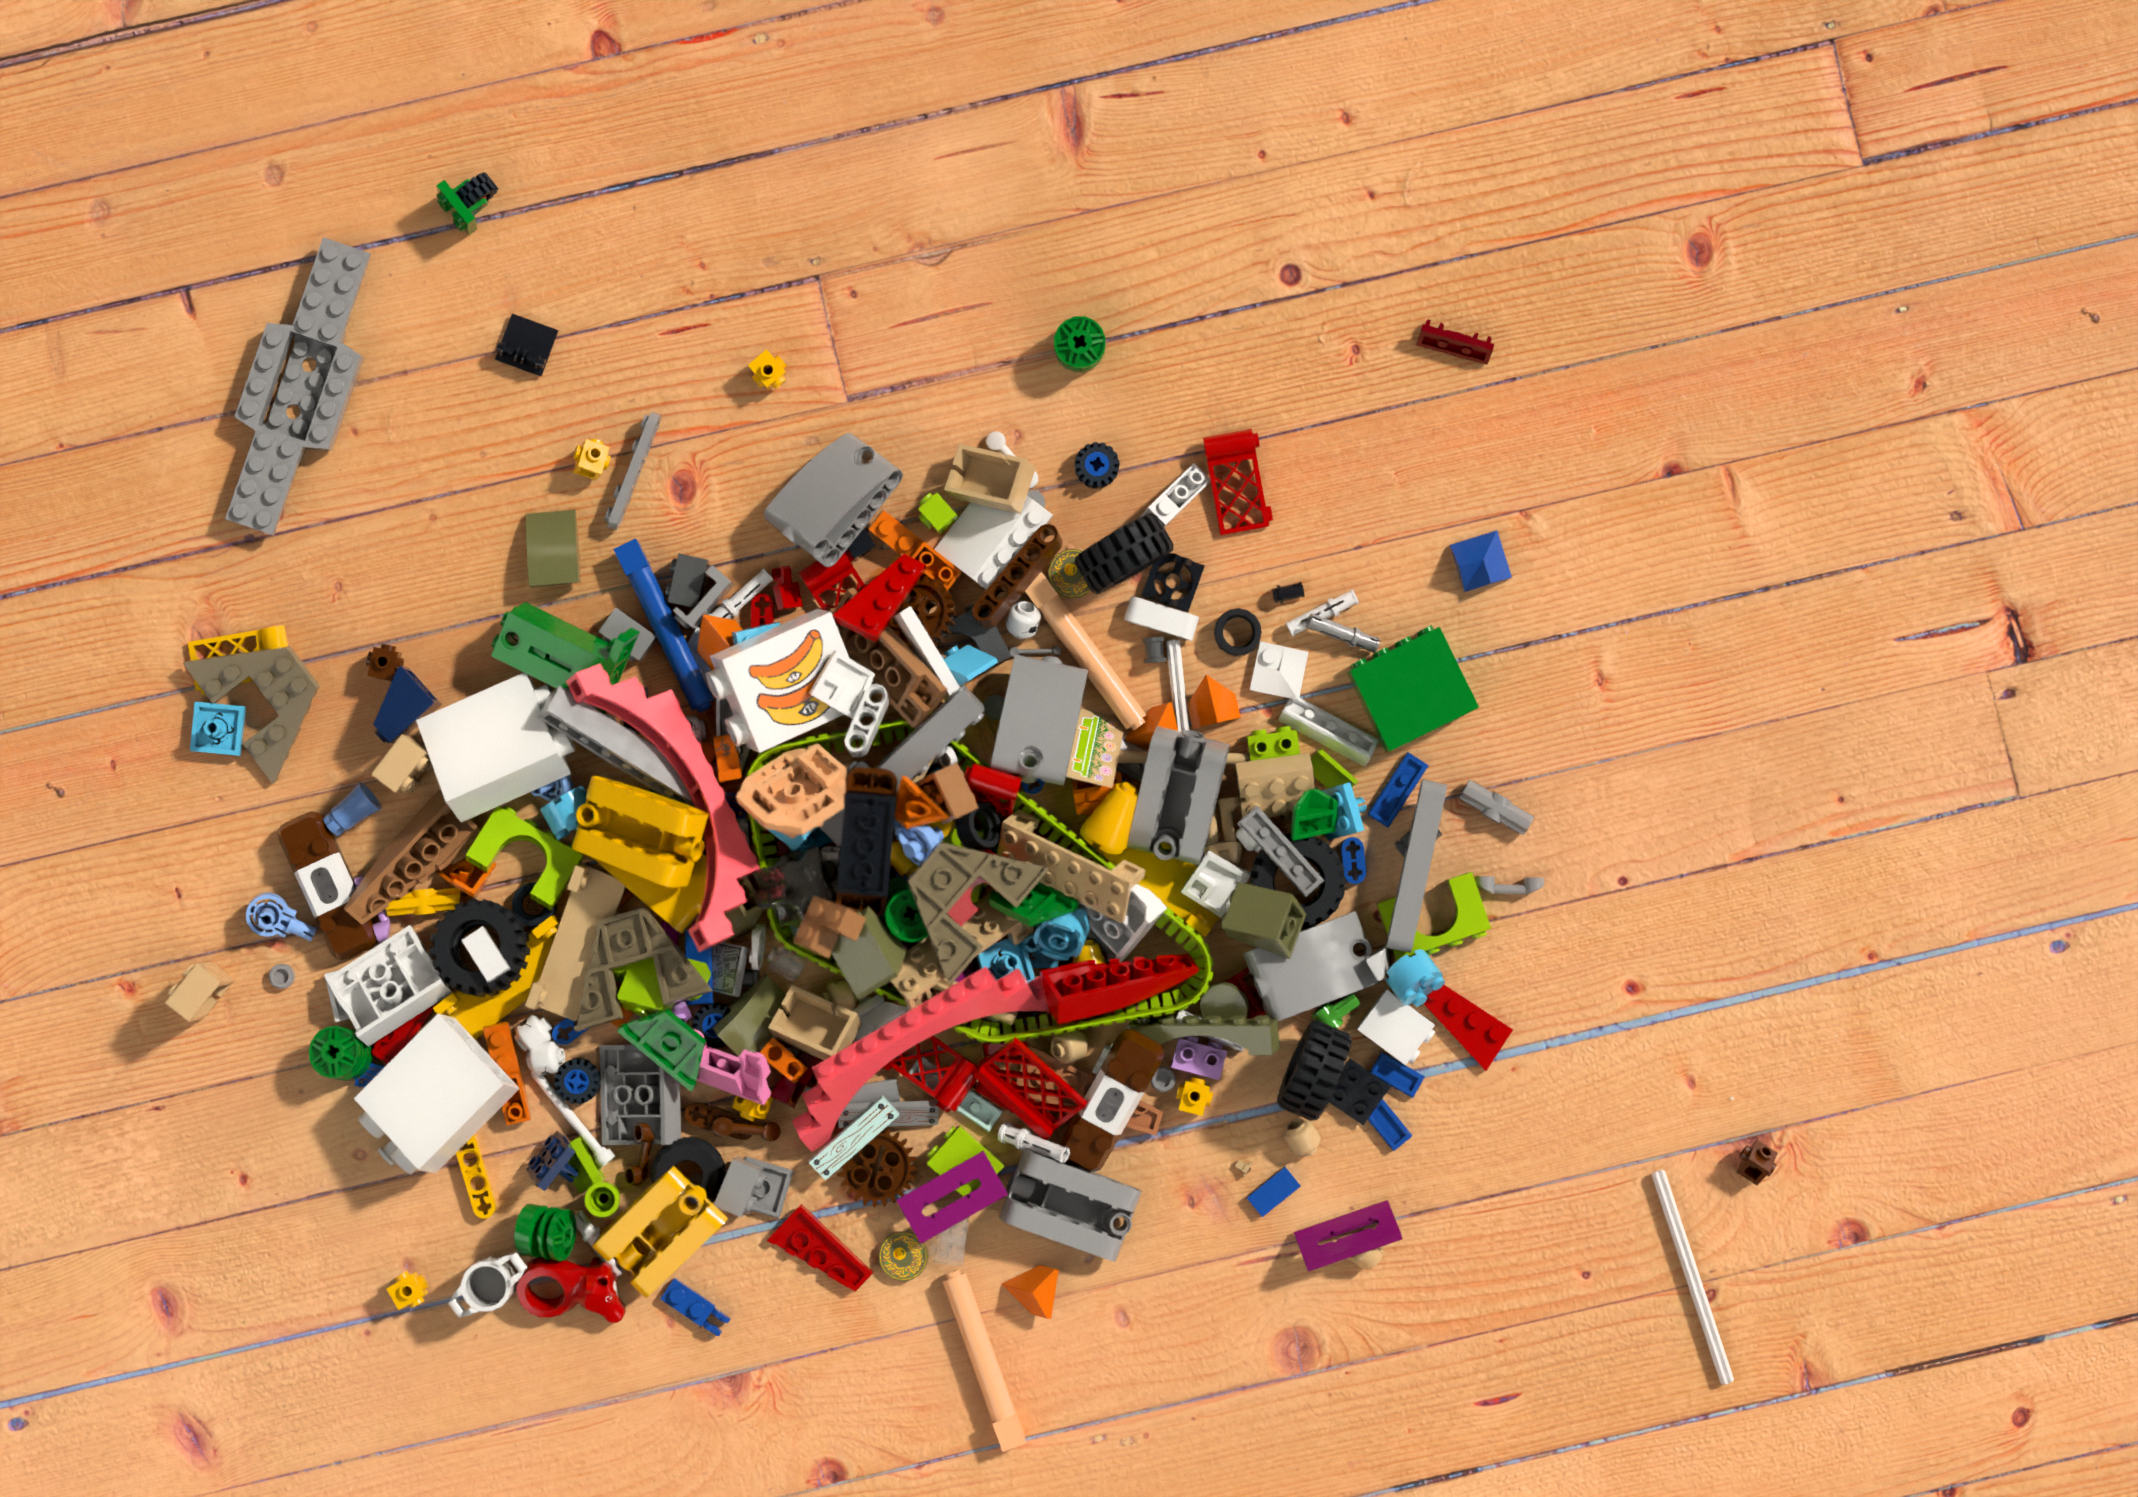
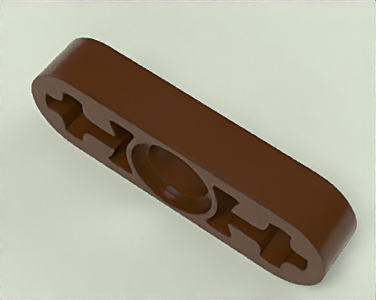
M699 1102L690 1104L685 1110V1119L689 1124L712 1131L711 1124L713 1118L717 1114H723L731 1121V1117L736 1118L734 1123L743 1124V1122H747L749 1125H755L753 1121L745 1119L738 1114ZM696 1107H699L700 1113L705 1115L708 1114V1110L713 1111L708 1120L709 1125L704 1124L705 1118L699 1117L694 1121L693 1115L689 1114L690 1110H695ZM731 1133L729 1136L740 1140H747L753 1135Z

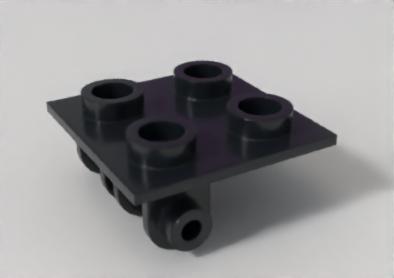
M512 313L503 339L497 345L495 360L542 377L559 330Z
M1349 1058L1344 1065L1329 1103L1364 1125L1391 1086Z

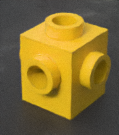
M767 349L748 364L754 373L751 378L760 388L765 385L768 390L772 387L776 390L786 381L784 377L787 373L784 368L787 365L778 355L773 357ZM768 369H773L771 374H766Z
M586 439L581 446L577 445L573 454V459L576 460L573 473L596 481L601 476L602 471L608 468L611 456L607 455L609 447L603 445L604 443L597 439Z
M1191 1077V1081L1185 1080L1184 1085L1179 1084L1176 1099H1180L1178 1110L1203 1116L1205 1106L1210 1107L1213 1092L1209 1091L1210 1086L1205 1085L1206 1080ZM1196 1091L1199 1093L1197 1099H1191L1190 1094Z
M736 1095L732 1108L740 1111V1116L745 1119L754 1121L756 1117L765 1120L773 1098L769 1097L765 1104L761 1105Z
M406 1271L395 1277L396 1283L386 1289L398 1310L407 1305H410L412 1309L424 1302L423 1296L428 1293L426 1290L428 1284L422 1274L418 1276L417 1272L409 1274ZM407 1286L411 1288L412 1293L407 1290Z

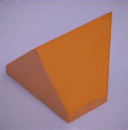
M703 614L696 652L708 667L714 670L715 668L710 656L734 646L732 632L743 629L735 620Z
M1206 674L1187 704L1192 729L1241 718L1235 693Z
M1172 702L1152 707L1146 713V716L1143 717L1145 723L1134 731L1132 729L1124 739L1149 749L1157 726L1178 731Z
M906 776L901 777L896 795L894 818L906 830L950 818L918 785Z
M464 858L445 867L441 871L437 870L435 872L451 885L471 897H478L497 863L494 862L486 873Z
M1038 1265L1002 1283L1031 1314L1051 1319L1058 1269Z

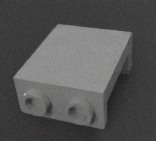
M713 565L706 571V574L717 583L691 613L686 615L677 607L673 610L677 614L674 619L687 629L690 626L696 629L701 624L702 615L710 613L735 585Z

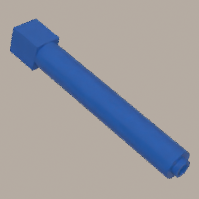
M635 538L615 548V554L638 597L691 710H697L700 713L711 708V702L714 701V698L677 621L674 619L675 617L639 541Z

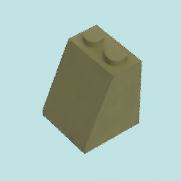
M1238 882L1236 889L1230 895V905L1228 911L1222 917L1221 925L1230 938L1290 959L1306 913L1293 894Z
M869 906L862 911H855L867 918L857 941L839 936L831 952L859 1000L898 976L907 951L906 947L892 934Z

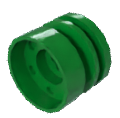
M1074 316L1065 320L1057 328L1054 336V353L1058 362L1065 369L1073 372H1087L1094 369L1102 361L1105 353V335L1102 327L1095 320L1085 316ZM1081 337L1084 338L1086 346H1080L1078 349L1075 348L1074 339L1080 340Z
M909 885L901 886L891 892L887 898L884 917L892 934L901 940L909 942L920 941L929 936ZM911 906L912 909L917 908L912 918L904 915L907 912L906 907Z
M330 1026L320 1030L311 1040L309 1061L313 1069L321 1076L341 1081H351L363 1076L370 1067L372 1047L371 1045L368 1047L355 1034V1030Z
M538 1204L525 1205L518 1215L515 1225L514 1240L517 1252L522 1256L535 1258L542 1256L544 1259L564 1261L570 1255L576 1239L577 1227L574 1213L570 1209L548 1208L545 1205Z

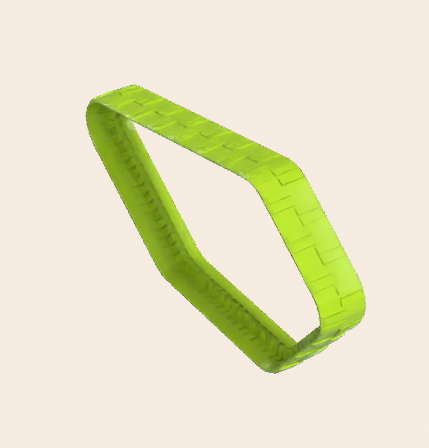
M902 719L893 720L894 723L890 721L882 722L872 742L873 746L881 745V732L883 733L885 743L893 742L892 730H895L897 740L901 741L905 739L904 728L907 727L908 736L915 729L906 720L903 721ZM849 729L844 730L843 733L841 731L832 732V735L828 733L820 734L818 738L815 735L806 737V739H796L795 742L792 740L786 741L782 745L778 744L768 750H764L751 763V768L749 772L747 771L746 777L765 766L764 763L768 764L773 761L772 756L776 759L783 752L794 749H805L811 745L821 744L823 749L832 754L831 742H833L836 753L844 752L843 740H845ZM859 739V743H860V746H861V747H862L864 741H863L862 739ZM853 740L851 747L856 749V741ZM952 740L948 744L953 750H957L955 754L958 763L966 757L965 762L960 768L963 772L966 773L967 767H972L973 764L989 767V764L984 760L980 761V757L974 752H968L970 749L964 744H958L959 740L957 742ZM1018 791L1013 811L1015 812L1022 804H1025L1022 809L1023 812L1030 814L1034 811L1035 814L1033 816L1038 818L1039 822L1044 819V823L1038 830L1042 835H1045L1051 827H1054V830L1048 837L1052 843L1061 835H1064L1059 846L1066 849L1072 842L1074 845L1070 849L1071 852L1078 854L1082 850L1084 851L1081 855L1088 860L1092 858L1094 859L1092 862L1109 870L1116 867L1110 861L1107 863L1105 861L1106 858L1100 853L1097 855L1093 847L1090 845L1087 847L1083 839H1077V835L1073 831H1067V827L1063 823H1057V819L1053 815H1047L1048 811L1043 807H1037L1038 803L1033 799H1027L1028 795ZM999 799L1002 803L1008 802V800ZM748 813L749 820L752 823L750 824L751 832L754 833L752 841L753 845H756L754 851L759 859L758 865L761 869L760 878L764 884L761 885L762 892L766 895L764 903L765 906H768L767 914L768 919L770 918L771 928L776 933L774 936L779 942H783L784 947L788 950H794L804 958L807 956L809 957L808 960L814 963L819 962V966L826 969L829 967L830 971L836 974L842 973L836 960L832 961V954H830L829 958L812 953L793 942V935L789 937L792 931L790 925H788L787 916L779 918L786 915L783 907L777 908V904L782 903L780 896L774 895V892L785 889L784 883H772V880L781 878L782 873L781 870H769L770 867L780 865L779 858L767 859V855L777 853L776 845L765 846L764 844L774 841L775 837L772 833L762 834V831L767 829ZM1167 907L1155 925L1162 929L1170 920L1171 924L1165 933L1171 937L1180 928L1181 931L1175 939L1180 945L1190 936L1191 939L1183 948L1189 952L1188 954L1194 959L1198 967H1204V969H1199V972L1193 975L1195 977L1191 976L1187 983L1196 988L1195 991L1187 983L1181 987L1187 998L1183 997L1178 988L1172 991L1176 1003H1172L1170 992L1162 993L1163 1005L1161 1006L1156 994L1150 997L1151 1007L1149 1008L1145 999L1138 1002V1010L1132 1004L1126 1007V1012H1123V1009L1120 1008L1114 1010V1014L1108 1012L1102 1014V1016L1096 1015L1088 1019L1083 1018L1068 1023L1057 1024L1052 1015L1053 1025H1049L1047 1014L1039 1015L1040 1027L1038 1028L1033 1016L1027 1018V1030L1024 1028L1022 1019L1015 1020L1016 1032L1012 1031L1011 1025L1002 1022L1003 1034H1000L999 1022L990 1023L983 1021L980 1031H978L982 1019L978 1018L974 1019L970 1026L967 1025L968 1022L954 1026V1031L960 1034L964 1032L966 1033L965 1036L971 1039L977 1038V1041L982 1043L1000 1044V1042L1004 1041L1006 1044L1014 1037L1023 1041L1026 1040V1037L1032 1039L1039 1037V1035H1042V1037L1049 1036L1053 1032L1054 1035L1062 1034L1064 1030L1073 1032L1076 1031L1075 1028L1082 1030L1088 1029V1026L1092 1028L1099 1027L1103 1023L1104 1026L1112 1025L1114 1021L1117 1024L1125 1022L1126 1019L1128 1021L1137 1020V1017L1143 1019L1149 1018V1015L1156 1017L1162 1016V1013H1165V1015L1173 1014L1176 1010L1182 1011L1188 1008V1005L1195 1004L1201 999L1200 996L1207 992L1209 988L1208 983L1212 981L1213 971H1211L1213 957L1210 956V948L1207 943L1203 942L1204 938L1199 932L1196 934L1192 926L1188 923L1185 925L1183 923L1184 920L1178 915L1174 916V912ZM884 984L875 990V993L882 996L885 994L887 998L893 1001L898 1000L899 1004L907 1006L904 996L893 985L889 988V984Z

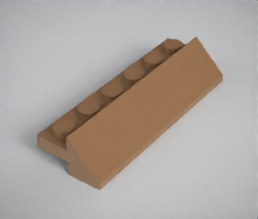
M847 589L838 607L830 609L829 612L833 615L858 593L856 589ZM835 622L849 658L875 673L872 684H878L885 688L889 702L914 729L943 704L941 700L948 689L889 625H887L878 640L874 642Z

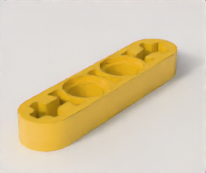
M474 1134L467 1141L468 1145L473 1143L474 1148H467L462 1152L459 1149L456 1155L473 1211L476 1216L485 1219L491 1217L496 1212L497 1204L476 1134ZM472 1152L477 1156V1163L474 1166H467L465 1164L464 1155L466 1153ZM480 1176L483 1178L485 1183L483 1189L475 1190L472 1188L471 1180L473 1177ZM488 1191V1195L483 1196L485 1203L491 1204L488 1214H485L484 1210H479L482 1201L480 1197L475 1199L474 1195Z

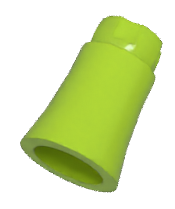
M595 1183L589 1187L585 1194L586 1208L594 1216H610L619 1206L620 1192L612 1183ZM603 1193L607 1194L609 1197L608 1202L602 1201L600 1195Z

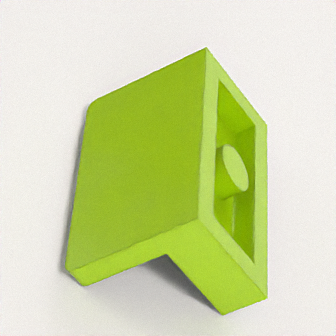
M1319 749L1311 758L1314 778L1327 789L1349 782L1352 787L1357 784L1358 780L1324 750Z
M578 1137L570 1142L576 1152L567 1163L579 1170L577 1178L573 1175L571 1177L574 1179L573 1183L578 1192L583 1193L593 1184L602 1182L606 1178L594 1162L595 1159L581 1137Z

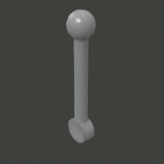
M1058 646L1052 649H1018L1012 647L1009 652L1012 657L1015 654H1053L1054 656H1059L1061 648Z

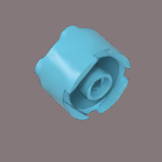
M584 786L577 787L561 795L559 799L554 802L551 801L540 809L557 840L568 836L571 831L577 830L579 822L576 818V812L587 800V791Z
M1078 908L1076 911L1039 923L1034 933L1036 946L1039 944L1042 948L1041 952L1055 960L1066 961L1072 956L1076 958L1080 955L1090 930L1088 913L1084 909Z
M1422 949L1415 950L1416 955L1412 957L1405 955L1396 961L1387 972L1389 978H1385L1386 983L1404 1005L1414 1004L1415 1007L1422 1005L1426 1002L1429 993L1433 990H1438L1445 983L1442 972Z

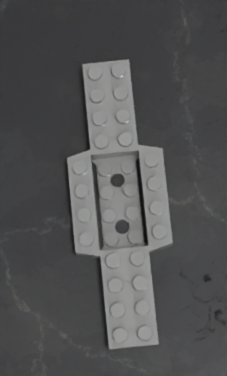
M323 237L293 325L266 324L234 416L254 429L255 434L232 497L226 520L274 536L298 465L306 449L332 451L364 359L363 356L344 345L343 342L347 324L371 258L370 253ZM294 336L295 343L268 421L263 424L291 340ZM307 358H313L317 363L316 369L312 372H306L303 369V362ZM290 405H297L300 408V415L295 419L287 416V408Z

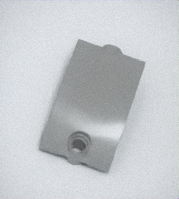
M846 433L818 453L784 486L765 509L764 518L778 529L781 534L795 545H799L825 567H831L840 559L899 485L903 472L855 435Z
M1015 654L992 756L991 769L1011 775L1015 773L1017 777L1022 778L1024 783H1032L1039 778L1044 782L1064 786L1088 669L1064 665L1060 659L1053 656H1046L1040 660Z
M1160 726L1156 727L1149 747L1128 839V848L1154 853L1161 860L1174 858L1200 866L1230 744L1204 738L1202 733L1193 730L1180 732ZM1168 842L1172 849H1164L1160 843Z
M1356 911L1301 931L1290 959L1259 948L1243 953L1250 974L1254 976L1256 989L1263 1000L1261 1004L1264 1012L1269 1019H1277V1021L1382 981H1377L1366 962V959L1372 955V949L1365 937ZM1356 943H1360L1364 947V954L1361 957L1353 953V946Z
M1025 1148L1016 1172L1014 1171L1008 1181L1006 1189L1008 1195L999 1218L1014 1227L1116 1262L1124 1237L1131 1229V1219L1142 1191L1096 1172L1087 1171L1072 1163H1061ZM1117 1217H1123L1124 1220L1120 1228L1113 1227V1222Z

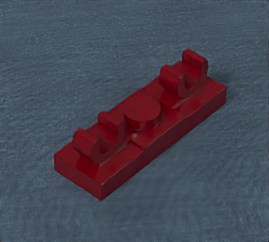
M1429 319L1425 324H1422L1416 343L1417 346L1488 365L1494 348L1490 336L1487 337L1486 341L1478 339L1479 333H1475L1472 338L1460 332L1443 330V323H1440L1438 328L1430 326L1431 320Z

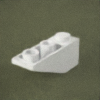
M1193 463L1140 517L1153 513L1158 516L1165 528L1210 483V478Z

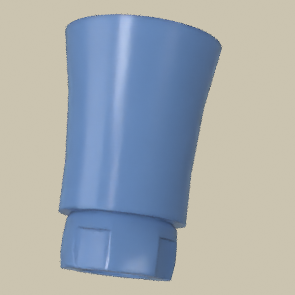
M359 782L341 802L331 809L330 813L323 817V821L333 834L339 836L369 815L381 810L382 807L373 792L364 783Z

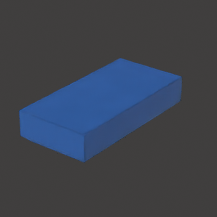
M1383 1052L1380 1053L1370 1070L1371 1073L1412 1098L1425 1078L1422 1074Z
M1382 1098L1368 1118V1121L1389 1147L1395 1151L1413 1135Z
M1283 1167L1246 1198L1258 1213L1264 1217L1300 1188L1301 1185L1289 1170Z

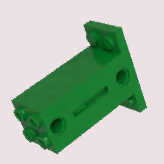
M524 602L504 614L500 623L503 628L501 633L497 634L492 642L494 650L491 656L555 688L560 686L567 689L569 687L566 681L575 673L601 664L603 670L609 676L611 686L619 683L640 632L630 628L624 633L621 632L616 639L613 638L608 643ZM595 707V709H597V710L600 711L601 713H603V714H606V713H607V711H605V710H603V709H601V708Z

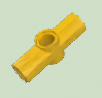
M456 887L434 890V888L412 890L411 893L406 894L402 898L397 897L391 901L386 908L387 916H400L413 913L414 915L436 913V911L456 909V904L463 902L462 891Z

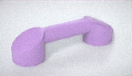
M364 876L354 878L356 888L359 886ZM386 909L377 914L380 922L373 924V930L379 943L387 940L390 934V919L387 916Z

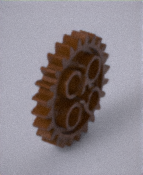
M925 576L922 582L920 579L917 581L895 615L911 606L937 648L936 642L938 640L943 643L945 642L943 638L944 633L951 635L947 627L955 625V622L950 617L957 615L951 609L956 604L953 600H950L953 596L946 591L947 589L943 584L939 585L935 579L930 581ZM913 597H916V600L913 603L909 604L910 600ZM936 607V610L929 614L930 610ZM893 617L888 625L914 652Z
M889 1127L885 1133L880 1132L867 1143L875 1147L876 1154L873 1157L864 1156L861 1149L840 1167L843 1168V1171L837 1174L838 1177H845V1180L840 1185H848L850 1187L846 1194L855 1192L854 1201L862 1197L864 1198V1206L869 1200H872L873 1207H876L878 1201L881 1200L885 1207L888 1198L893 1203H896L895 1195L904 1196L902 1188L911 1189L907 1180H915L916 1178L910 1174V1171L917 1170L916 1166L911 1165V1162L915 1161L917 1157L909 1156L908 1154L913 1150V1147L905 1148L904 1145L908 1139L899 1141L900 1132L891 1136V1129ZM884 1145L885 1151L880 1166L884 1167V1169H879L874 1185L870 1188L868 1184L874 1170L870 1163L876 1162L880 1147ZM889 1152L897 1153L900 1158L899 1163L896 1165L888 1164L886 1154ZM864 1168L868 1172V1178L865 1181L857 1180L854 1175L856 1169ZM881 1176L890 1177L892 1181L891 1187L887 1189L881 1188L878 1184V1179Z

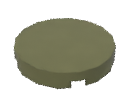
M1228 982L1215 983L1208 988L1201 998L1200 1010L1202 1017L1206 1019L1208 1016L1218 1015L1221 1016V1019H1230L1232 1016L1241 1015L1247 1019L1250 1008L1248 998L1235 984Z

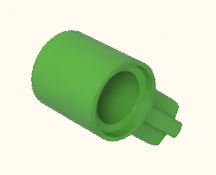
M1351 993L1335 1005L1331 1003L1325 1004L1315 1011L1311 1017L1314 1021L1318 1020L1338 1028L1343 1024L1342 1017L1359 1006L1360 1002Z

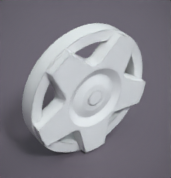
M762 923L756 924L752 932L749 963H751V969L753 970L761 969L764 957L766 926Z

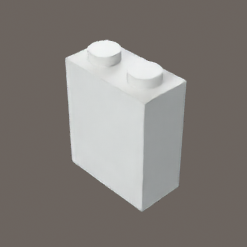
M1387 989L1382 992L1356 1028L1404 1065L1408 1062L1412 1064L1420 1054L1418 1050L1423 1042L1427 1044L1435 1034V1031L1432 1030L1435 1025L1409 1005L1402 1004L1398 997Z

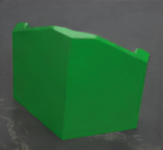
M1319 789L1304 791L1293 807L1291 839L1295 841L1336 832L1338 801Z

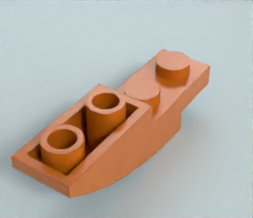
M883 509L868 527L869 531L899 555L906 554L926 564L923 573L931 580L935 579L939 585L943 584L947 589L946 591L949 590L962 573L960 569Z
M506 1021L484 1026L483 1031L489 1055L520 1088L502 1106L506 1126L529 1121L531 1116L525 1083L509 1023Z

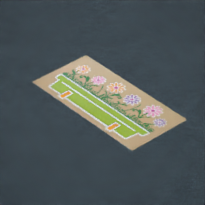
M1080 708L1066 777L1110 788L1113 787L1125 728L1118 717Z

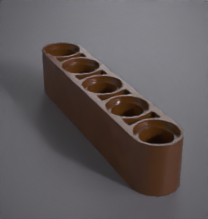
M1044 524L1040 526L974 604L972 613L982 628L991 629L995 627L1061 549L1063 541L1054 525ZM1050 535L1055 536L1052 541L1044 542L1046 537ZM1034 554L1039 555L1036 560L1028 561L1030 556ZM1023 573L1020 579L1013 580L1014 575ZM1007 592L1004 598L997 599L999 593ZM991 611L988 617L981 618L983 612Z

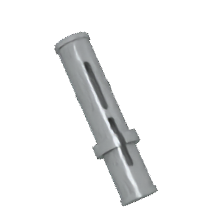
M1312 613L1306 622L1307 629L1346 642L1350 647L1357 646L1375 653L1380 644V638L1365 634L1359 628L1354 627L1352 629Z

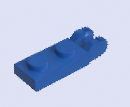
M677 1278L673 1279L660 1298L697 1325L703 1326L716 1336H720L722 1331L719 1327L706 1320L710 1313L722 1322L728 1323L730 1321V1317L717 1309L715 1304Z

